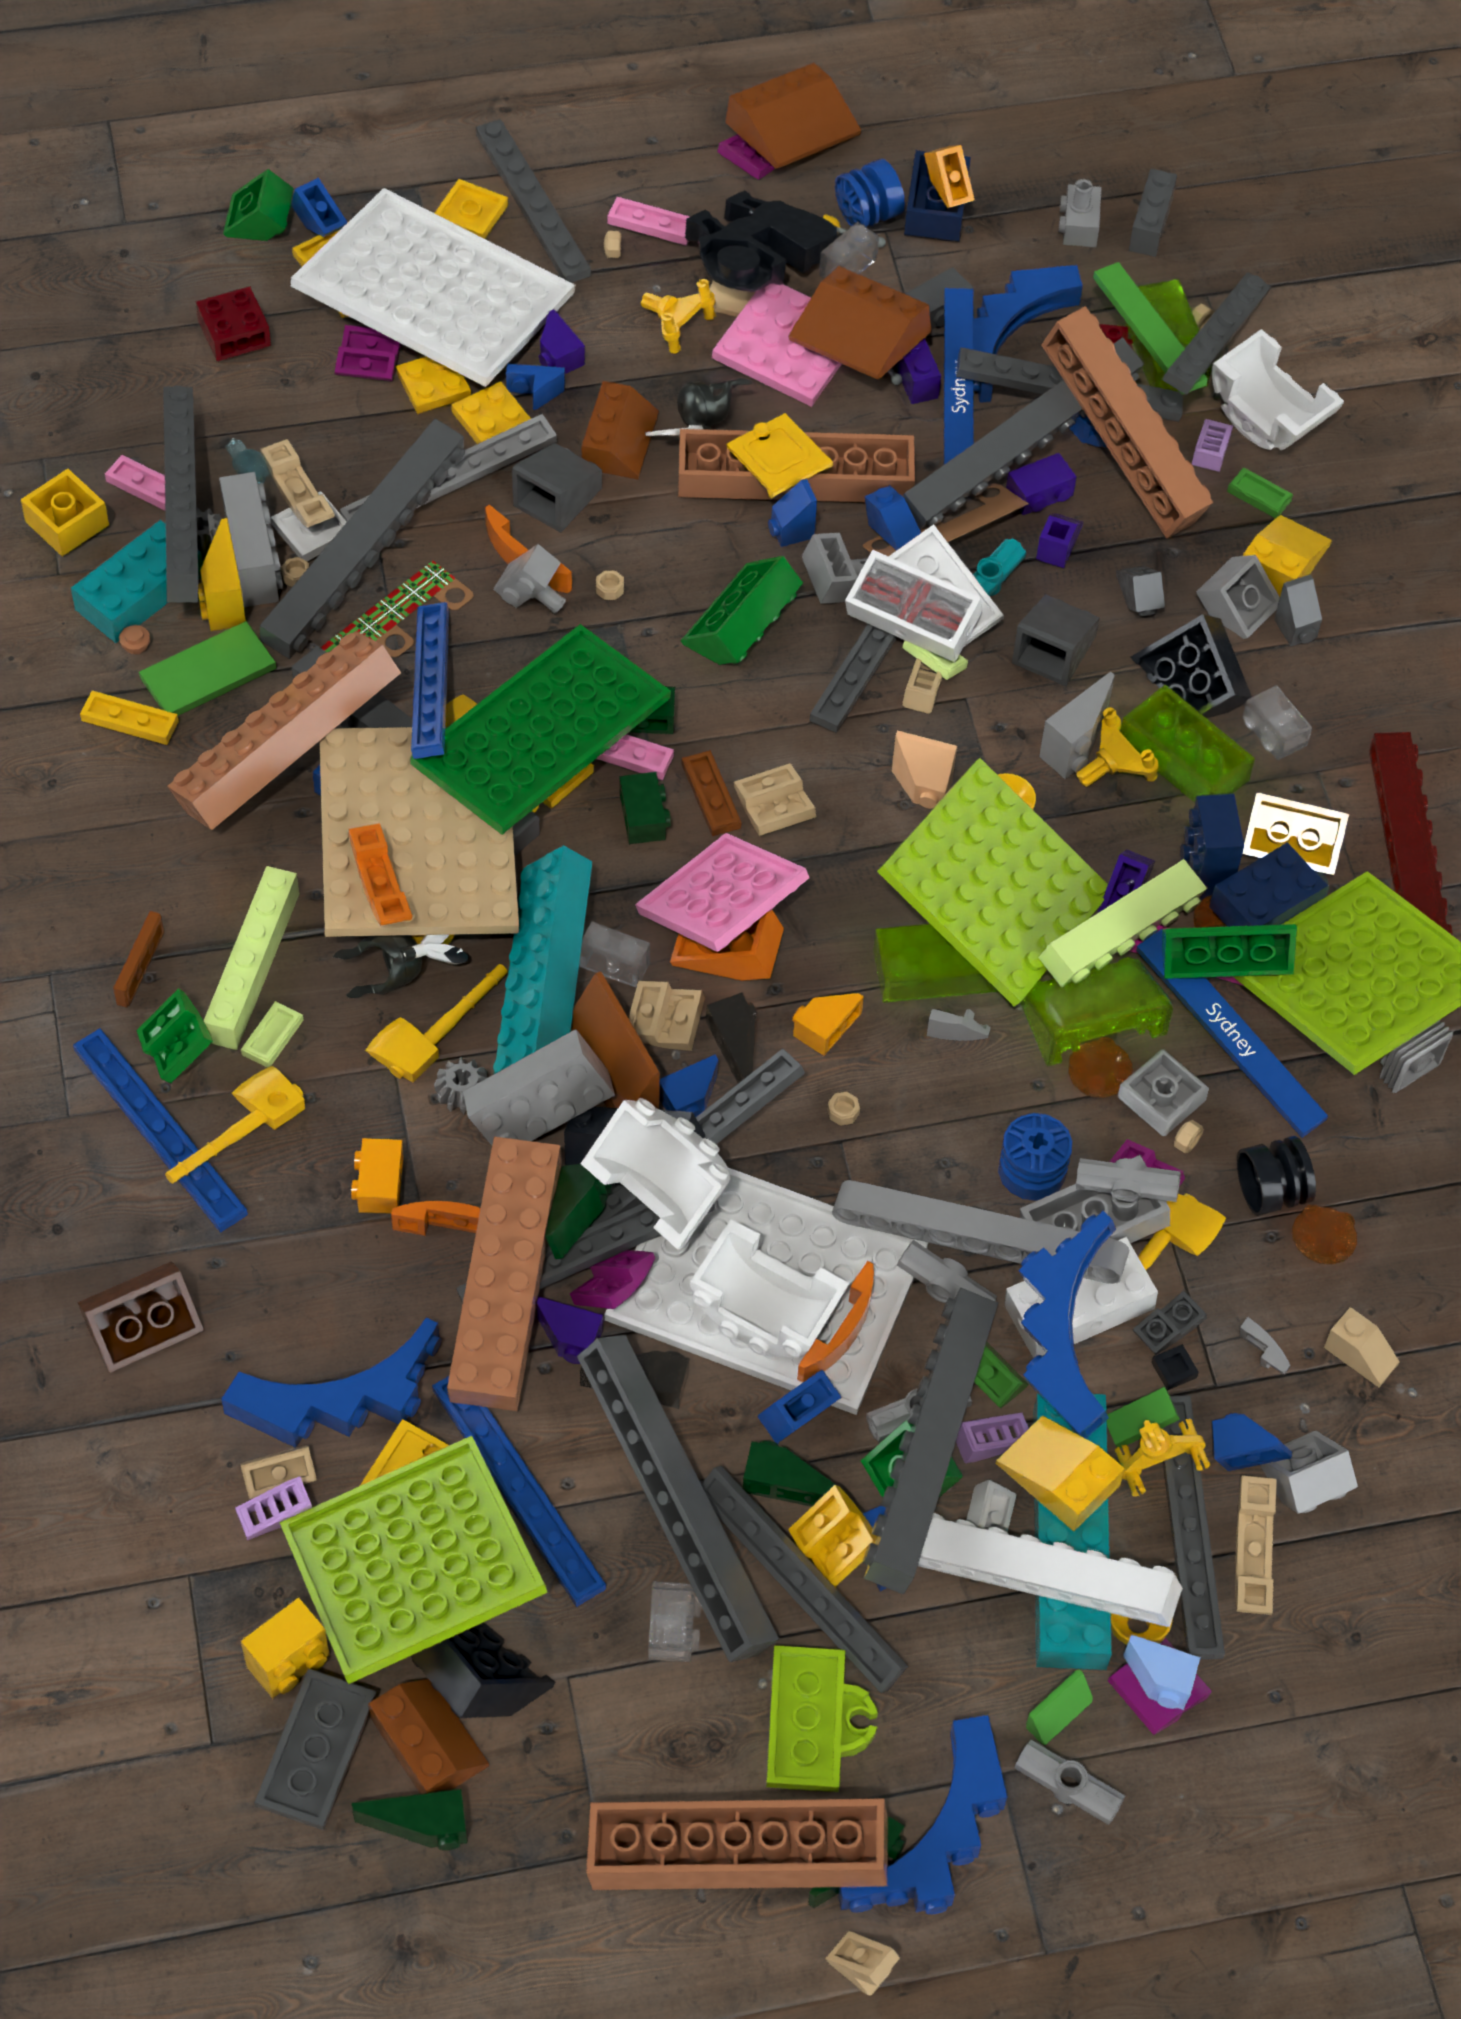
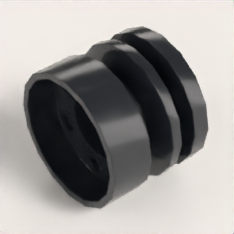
M1291 1136L1283 1139V1141L1280 1139L1271 1142L1270 1148L1264 1144H1259L1239 1150L1237 1155L1239 1183L1248 1207L1256 1216L1279 1211L1283 1203L1291 1208L1299 1203L1303 1205L1314 1201L1316 1196L1314 1169L1307 1149L1300 1138Z

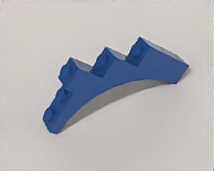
M1077 265L1011 271L1009 283L1005 284L1004 294L983 295L982 306L977 308V318H973V350L997 355V352L1007 338L1025 323L1057 309L1080 305L1083 285ZM973 380V392L977 391L979 402H991L993 384Z
M1104 1211L1098 1216L1094 1214L1086 1219L1081 1225V1231L1073 1239L1069 1237L1058 1245L1054 1256L1043 1247L1038 1253L1033 1251L1026 1256L1021 1263L1022 1267L1019 1269L1023 1280L1044 1300L1041 1304H1033L1023 1316L1025 1319L1021 1321V1324L1025 1331L1046 1352L1043 1357L1038 1355L1032 1359L1026 1366L1027 1371L1023 1375L1027 1383L1076 1434L1085 1439L1109 1419L1106 1411L1090 1392L1081 1375L1074 1350L1073 1338L1075 1302L1083 1276L1098 1249L1116 1230L1113 1220Z
M426 1318L414 1335L393 1355L368 1370L341 1380L320 1384L290 1385L265 1381L238 1372L221 1399L224 1414L295 1448L302 1438L307 1439L315 1421L350 1437L355 1427L360 1428L363 1425L368 1410L399 1425L402 1419L406 1421L408 1416L413 1417L420 1406L421 1399L418 1395L417 1383L424 1374V1363L429 1355L434 1356L441 1345L442 1338L439 1336V1325L437 1322Z
M988 1715L953 1721L950 1732L953 1753L952 1783L947 1801L933 1827L915 1848L896 1863L887 1867V1887H840L838 1898L841 1911L850 1909L852 1913H860L870 1910L872 1905L887 1903V1906L891 1907L900 1906L907 1903L908 1899L913 1898L916 1912L926 1911V1914L942 1913L949 1906H952L955 1893L948 1863L952 1862L953 1865L960 1866L969 1864L974 1861V1858H978L981 1842L974 1815L979 1814V1817L982 1818L995 1816L1000 1813V1810H1004L1007 1800Z

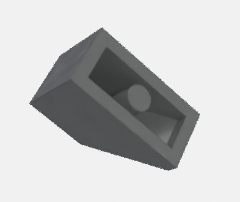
M1147 566L1116 570V576L1128 609L1138 612L1139 616L1155 614L1156 609L1165 608L1162 574L1160 571Z
M1311 574L1283 584L1274 620L1290 646L1300 643L1306 644L1318 637L1322 616Z

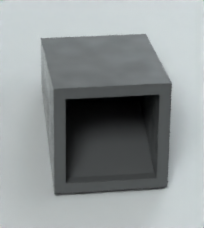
M553 443L512 467L513 506L561 533L602 489V469L595 463L588 462L575 455L570 449Z
M1045 594L1017 626L1012 663L1067 686L1097 635L1100 617Z

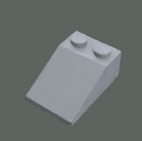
M1111 671L1045 721L1039 757L1064 779L1074 772L1077 773L1088 763V758L1102 727L1103 712L1106 708H1109L1115 677Z

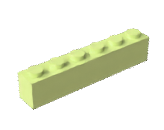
M1183 859L1051 942L1038 958L1061 988L1071 981L1076 985L1091 973L1089 970L1093 967L1100 970L1113 959L1112 955L1118 952L1121 956L1135 946V940L1140 938L1142 941H1145L1157 932V926L1163 924L1164 927H1167L1180 916L1178 913L1182 910L1189 913L1202 902L1199 897L1206 891L1207 887Z
M266 866L204 1018V1023L213 1040L211 1044L238 1050L299 897L297 873Z

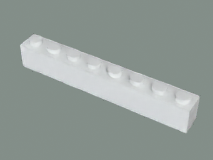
M936 1513L933 1514L918 1563L919 1567L1166 1627L1171 1625L1182 1591V1586L1174 1572L1162 1566H1154L1153 1569L1146 1568L1128 1558H1120L1119 1561L1112 1560L1098 1551L1087 1550L1086 1553L1074 1551L1071 1546L1064 1543L1055 1542L1053 1545L1041 1543L1039 1539L1025 1534L1019 1538L1011 1536L1006 1531L996 1527H989L988 1530L977 1528L975 1524L962 1519H958L956 1522L947 1521Z

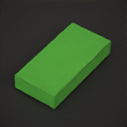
M1244 467L1231 481L1227 489L1228 493L1275 519L1289 505L1293 497L1292 493Z
M1163 1387L1107 1414L1109 1417L1107 1427L1116 1447L1122 1448L1121 1445H1129L1141 1439L1139 1430L1144 1427V1421L1150 1420L1151 1424L1158 1423L1162 1429L1180 1420L1167 1389Z

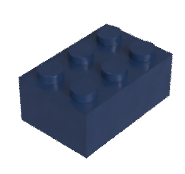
M916 150L904 235L960 241L965 203L947 208L930 180L924 156L926 151ZM964 156L969 175L971 157Z
M1234 794L1197 796L1194 809L1189 810L1190 826L1185 827L1186 843L1181 844L1180 853L1181 860L1184 859L1207 887L1206 891L1199 897L1200 900H1211L1215 885L1235 874L1239 869L1245 845Z
M1287 842L1216 884L1209 907L1226 926L1281 925L1323 899L1328 885Z

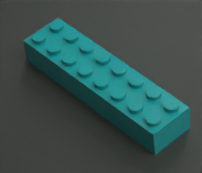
M564 845L523 868L520 876L521 887L517 900L519 933H513L512 950L509 954L510 965L505 982L506 993L501 1010L502 1021L497 1038L498 1049L493 1066L494 1074L570 1033L592 861Z
M1037 1393L1033 1408V1424L1043 1415L1074 1432ZM1093 1394L1106 1411V1395ZM1107 1421L1087 1438V1440L1101 1447L1106 1453ZM1034 1497L1035 1538L1039 1539L1041 1543L1053 1545L1055 1542L1064 1543L1071 1546L1074 1551L1086 1553L1087 1550L1098 1551L1110 1559L1108 1498L1075 1531H1072ZM1035 1595L1036 1667L1107 1670L1112 1655L1111 1613Z

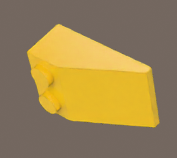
M1279 515L1256 535L1243 553V556H1257L1280 597L1285 582L1310 575L1331 545L1332 540Z
M224 518L219 523L201 567L202 583H198L202 620L208 619L210 631L232 628L246 621L242 590L228 520Z
M1043 1415L996 1460V1464L1072 1531H1075L1120 1486L1125 1470L1122 1465L1101 1447Z

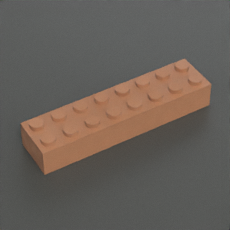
M1085 306L1057 321L1041 345L1164 536L1168 539L1193 525L1213 503L1210 492L1196 477L1192 464L1185 460L1181 454L1176 439L1170 436L1163 426L1161 416L1148 403L1144 390L1138 387L1133 380L1127 364L1120 360L1115 352L1113 342L1106 338L1100 329L1098 319Z
M680 429L678 497L780 500L793 487L781 492L774 498H770L767 489L726 447L727 443L750 431ZM804 432L833 461L831 468L825 469L807 479L817 501L865 502V496L889 485L903 496L905 492L915 485L914 435ZM769 436L759 437V440H766Z
M357 631L347 634L332 651L321 655L315 665L306 672L298 674L293 679V683L287 688L271 696L269 702L264 707L249 714L241 726L236 730L226 733L218 745L202 753L198 761L190 768L179 772L174 777V781L167 787L188 815L213 830L401 674V672L382 644Z
M494 1136L447 1386L450 1402L518 1411L548 1243L545 1233L562 1163L560 1145Z
M824 1799L590 1803L587 1876L593 1890L887 1887L888 1815L885 1800Z

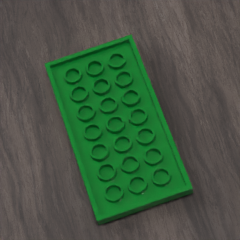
M579 624L445 729V752L443 755L413 759L411 755L410 765L502 835L670 699L671 690L583 625Z

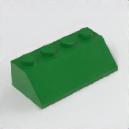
M784 556L746 563L680 641L687 648L718 665L739 663L747 656L746 651L749 647L763 637L764 629L779 618L780 610L797 596L796 591L803 582Z
M1297 925L1163 929L1162 958L1164 979L1294 974Z

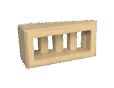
M916 658L902 705L905 708L930 714L943 677L938 671L936 674L921 670L920 668L934 671L922 663L920 659Z

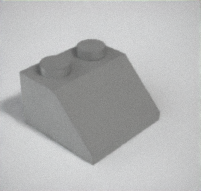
M1256 555L1231 557L1196 591L1209 616L1221 618L1225 627L1243 639H1247L1277 610L1280 600Z
M1316 1430L1284 1444L1292 1452L1291 1459L1260 1465L1267 1478L1277 1479L1276 1494L1281 1502L1298 1514L1311 1512L1316 1509L1317 1505L1328 1500L1340 1499L1347 1492L1358 1488L1349 1451Z

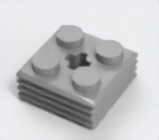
M1437 1021L1383 1057L1380 1062L1383 1067L1379 1079H1384V1083H1388V1088H1392V1093H1397L1441 1064L1453 1037V1031H1449V1027L1444 1026L1445 1022Z
M1161 1049L1120 1084L1118 1098L1159 1134L1166 1136L1206 1101L1209 1087L1166 1050Z

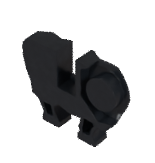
M745 190L726 199L724 219L731 222L726 226L717 218L712 217L711 213L706 209L686 219L685 238L689 241H698L699 253L709 276L723 286L741 291L755 292L772 283L781 285L784 283L786 262L800 272L805 273L812 265L824 263L836 248L837 227L831 222L811 212L795 208L781 200L769 202L754 198Z

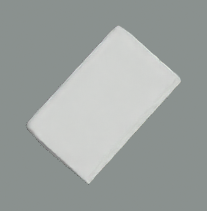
M991 1480L977 1484L973 1491L966 1521L975 1524L977 1528L988 1530L989 1527H996L1008 1532L1017 1494Z

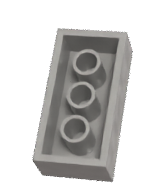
M255 472L219 477L225 518L228 520L242 590L244 607L279 602L278 589H283L280 571H277L280 570L278 553L275 548H271L276 547L273 529H271L270 525H266L271 524L269 509L266 506V502L261 503V501H266L263 483L257 484Z
M576 1029L463 1091L468 1118L491 1145L493 1144L494 1136L533 1141L615 1095L608 1069Z
M1141 1155L1132 1158L1145 1164ZM1076 1184L1020 1208V1218L1081 1231V1225L1086 1219L1094 1214L1098 1216L1104 1211L1113 1220L1116 1227L1115 1232L1109 1238L1120 1240L1127 1237L1131 1244L1170 1226V1208L1164 1200L1141 1197L1138 1201L1126 1202L1114 1198L1111 1193L1076 1189Z

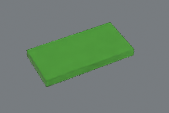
M247 621L140 671L139 675L159 707L164 711L175 713L179 716L275 670L276 662Z

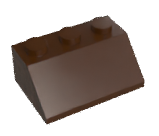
M172 1261L78 1302L90 1335L109 1373L204 1331L182 1274Z

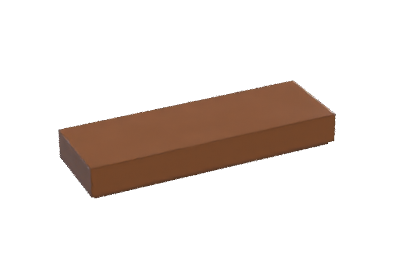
M711 750L683 757L682 767L711 835L716 836L741 829L742 822Z
M149 912L113 987L116 1003L119 1006L126 1008L130 1006L164 934L160 913Z

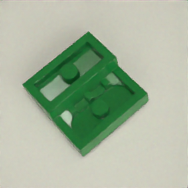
M179 988L136 1030L143 1052L154 1057L161 1080L170 1084L213 1042L207 1026L196 1007L185 992Z

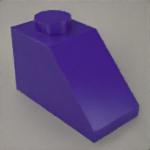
M553 309L548 313L540 340L539 361L542 366L565 368V374L585 365V345Z
M1127 849L1122 852L1118 857L1103 896L1105 900L1100 905L1098 912H1101L1147 883L1155 861Z
M538 1297L536 1302L537 1319L558 1356L563 1357L570 1363L581 1364L577 1356L597 1338H601L603 1315Z

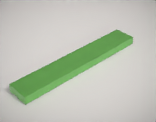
M1119 262L1094 271L1093 279L1166 374L1167 370L1185 348ZM1205 374L1202 375L1191 391L1206 386L1208 378Z

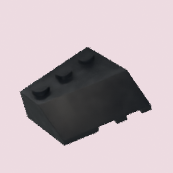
M1202 614L1130 656L1147 673L1146 676L1149 680L1159 687L1165 695L1164 698L1186 723L1228 713L1253 699L1221 618Z
M484 1622L411 1655L414 1665L423 1671L431 1681L432 1687L441 1693L451 1706L452 1712L460 1718L512 1716L549 1691L556 1683L548 1675L540 1678L530 1670L529 1666L532 1662L524 1655L520 1654L517 1656L502 1646L504 1639Z

